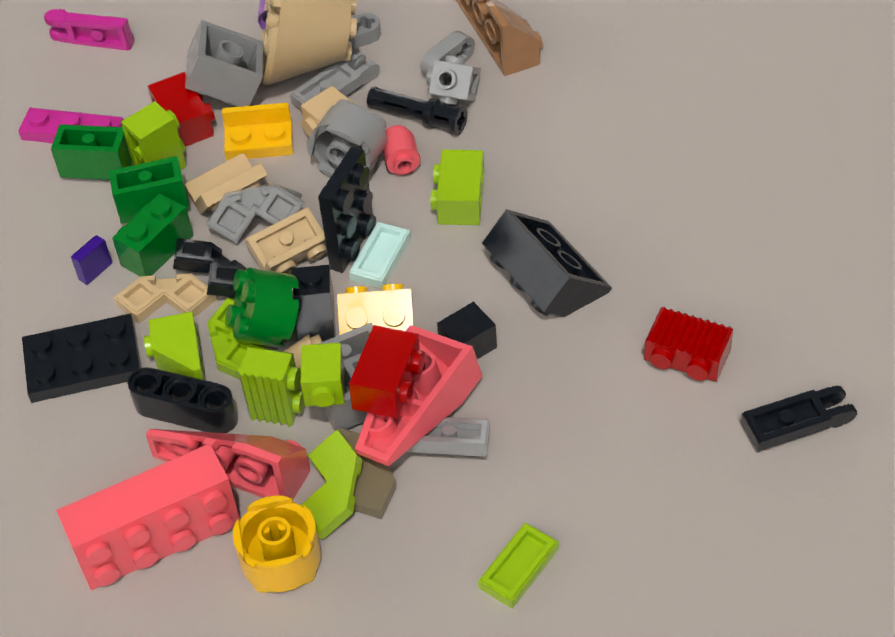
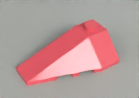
M410 325L406 331L419 334L420 350L425 352L421 374H415L412 380L414 383L412 398L409 404L403 403L398 419L367 413L355 447L356 453L390 466L462 405L482 378L472 346Z
M149 429L145 434L152 456L165 462L210 443L229 479L230 485L262 498L280 495L293 498L294 500L311 471L306 448L292 440L283 441L272 436L163 429Z

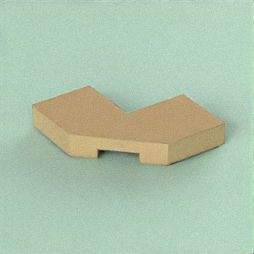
M192 273L176 274V278L156 279L155 275L141 276L113 297L116 306L126 314L131 313L132 318L137 323H141L166 302L180 313L193 311V315L196 317L217 300V296L207 295L208 286Z

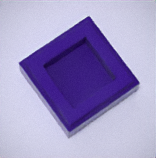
M98 235L91 238L71 256L78 280L86 285L90 284L112 264L106 241Z

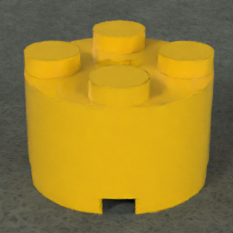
M280 495L264 497L250 504L242 518L236 520L232 534L240 567L245 578L256 591L261 593L286 592L311 583L317 575V569L321 560V547L311 511L305 505L302 507L294 503L293 498Z

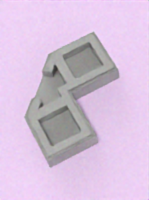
M276 183L232 191L224 194L207 220L206 225L237 243L255 214L269 223L275 224L299 212L305 202Z

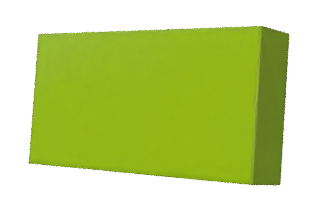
M525 522L478 580V588L513 609L559 550V541Z

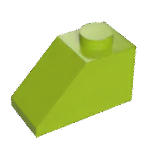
M193 311L149 319L150 335L144 336V345L147 357L155 358L157 368L205 380L199 333Z

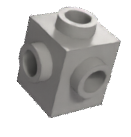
M446 55L445 61L434 60V65L429 67L426 78L427 86H430L429 93L439 95L438 99L443 103L454 105L458 104V99L475 101L481 68L465 65L466 58Z

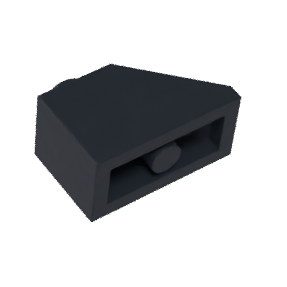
M329 265L292 268V274L296 276L299 289L293 288V299L299 300L296 320L298 341L308 334L310 337L319 334L323 342L336 337L334 291Z

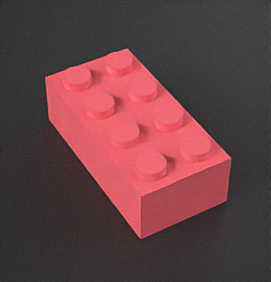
M210 443L56 510L90 590L110 585L124 575L138 569L148 568L158 560L173 553L186 551L193 547L194 544L211 536L224 534L234 527L237 519L240 520L229 479Z

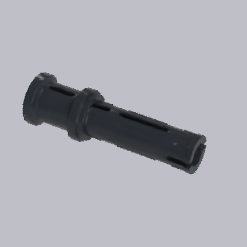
M375 86L371 87L367 95L368 107L418 119L428 128L433 129L437 126L448 129L453 135L459 136L467 122L468 111L466 106L458 105L453 107L442 104L440 99L436 98L424 101Z

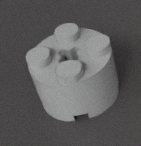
M339 100L336 105L326 112L308 138V153L310 157L313 154L320 162L317 167L324 174L331 177L350 147L353 146L365 151L366 165L371 171L387 143L386 122L378 114L370 113L348 100Z

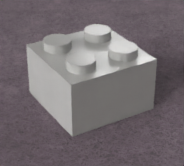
M201 20L188 49L185 88L197 92L198 95H207L222 100L231 106H250L262 80L263 41Z

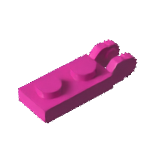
M52 9L48 12L46 11L45 16H43L45 23L51 26V29H49L50 37L56 42L125 51L131 50L134 44L127 18L67 13L65 9Z

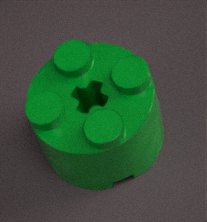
M248 267L246 270L238 269L236 271L233 281V289L236 291L234 305L228 306L225 315L226 327H232L233 336L236 341L283 348L285 346L282 343V339L290 340L299 309V300L292 299V288L299 289L298 280L295 275Z

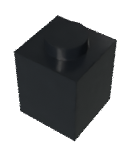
M474 301L437 322L438 335L472 346L477 359L497 348L496 324Z

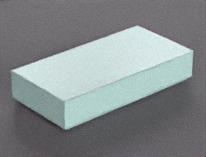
M377 222L349 271L350 281L382 289V286L388 282L411 239L410 230Z

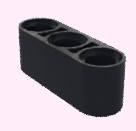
M148 367L134 371L128 379V388L139 415L212 433H228L237 425L238 416L231 390L222 384Z

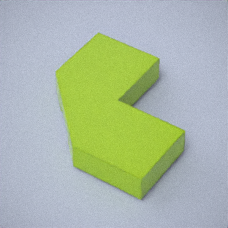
M227 297L209 319L207 326L218 370L240 380L238 371L247 347H263L235 340L232 327H226L225 325L227 308L229 305H234V300Z
M338 429L308 454V457L327 482L304 501L301 506L304 507L305 505L311 511L315 520L318 537L322 540L353 514L356 497L353 496L356 478L361 473L363 459L356 453L353 446Z

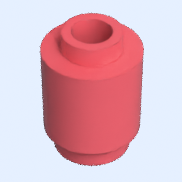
M394 125L386 129L387 143L383 154L388 170L396 175H405L416 170L420 164V155L413 133L402 125Z

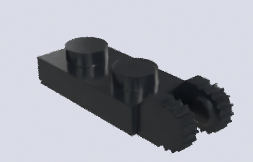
M836 385L818 391L813 389L742 413L741 422L759 452L829 429L830 427L837 428L843 424L846 425L854 420L858 414L854 405L849 403L826 410L845 399L846 392L843 387Z

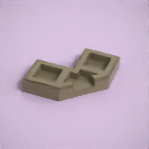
M338 428L355 449L360 433ZM360 455L363 463L361 473L356 478L353 495L356 497L354 511L382 519L397 488L396 479L389 466Z

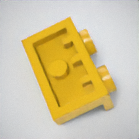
M288 103L222 109L226 161L241 153L245 154L247 159L293 155V124Z

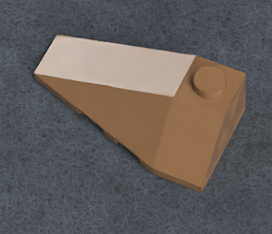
M456 0L504 76L540 65V50H543L542 38L538 31L534 32L524 18L499 0Z

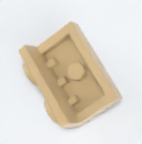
M241 153L187 182L185 189L200 215L210 210L214 211L225 193L260 186L261 181L268 174L261 163L252 167L246 155Z
M309 207L246 238L245 241L260 269L287 274L292 272V268L297 267L296 263L306 258L309 261H313L327 252L324 232Z

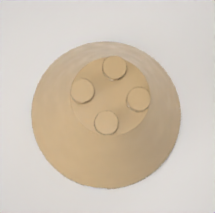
M265 0L264 11H267L266 29L262 30L261 41H263V74L260 84L269 86L342 61L350 62L352 42L348 41L349 38H355L357 18H351V15H355L357 0Z

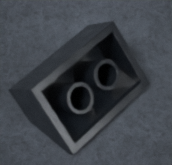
M506 209L482 242L491 253L490 259L512 276L510 278L511 283L519 290L526 292L532 299L531 305L543 315L554 314L566 317L608 294L612 289L550 221Z

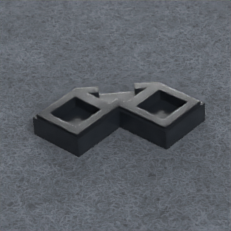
M177 238L173 269L209 273L207 295L235 298L236 291L233 289L235 273L238 269L246 270V267L237 260L230 261L222 255V249L212 242Z

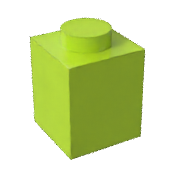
M341 342L301 345V388L305 407H328L345 404V365Z

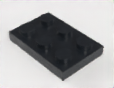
M353 146L350 147L318 195L329 266L331 270L340 273L345 271L350 261L356 260L362 242L366 236H370L376 225V217L373 216L372 210L373 193L370 191L368 180L370 170L366 165L365 151Z
M131 313L22 337L27 393L31 403L128 382L130 375L134 371L141 368L135 325Z

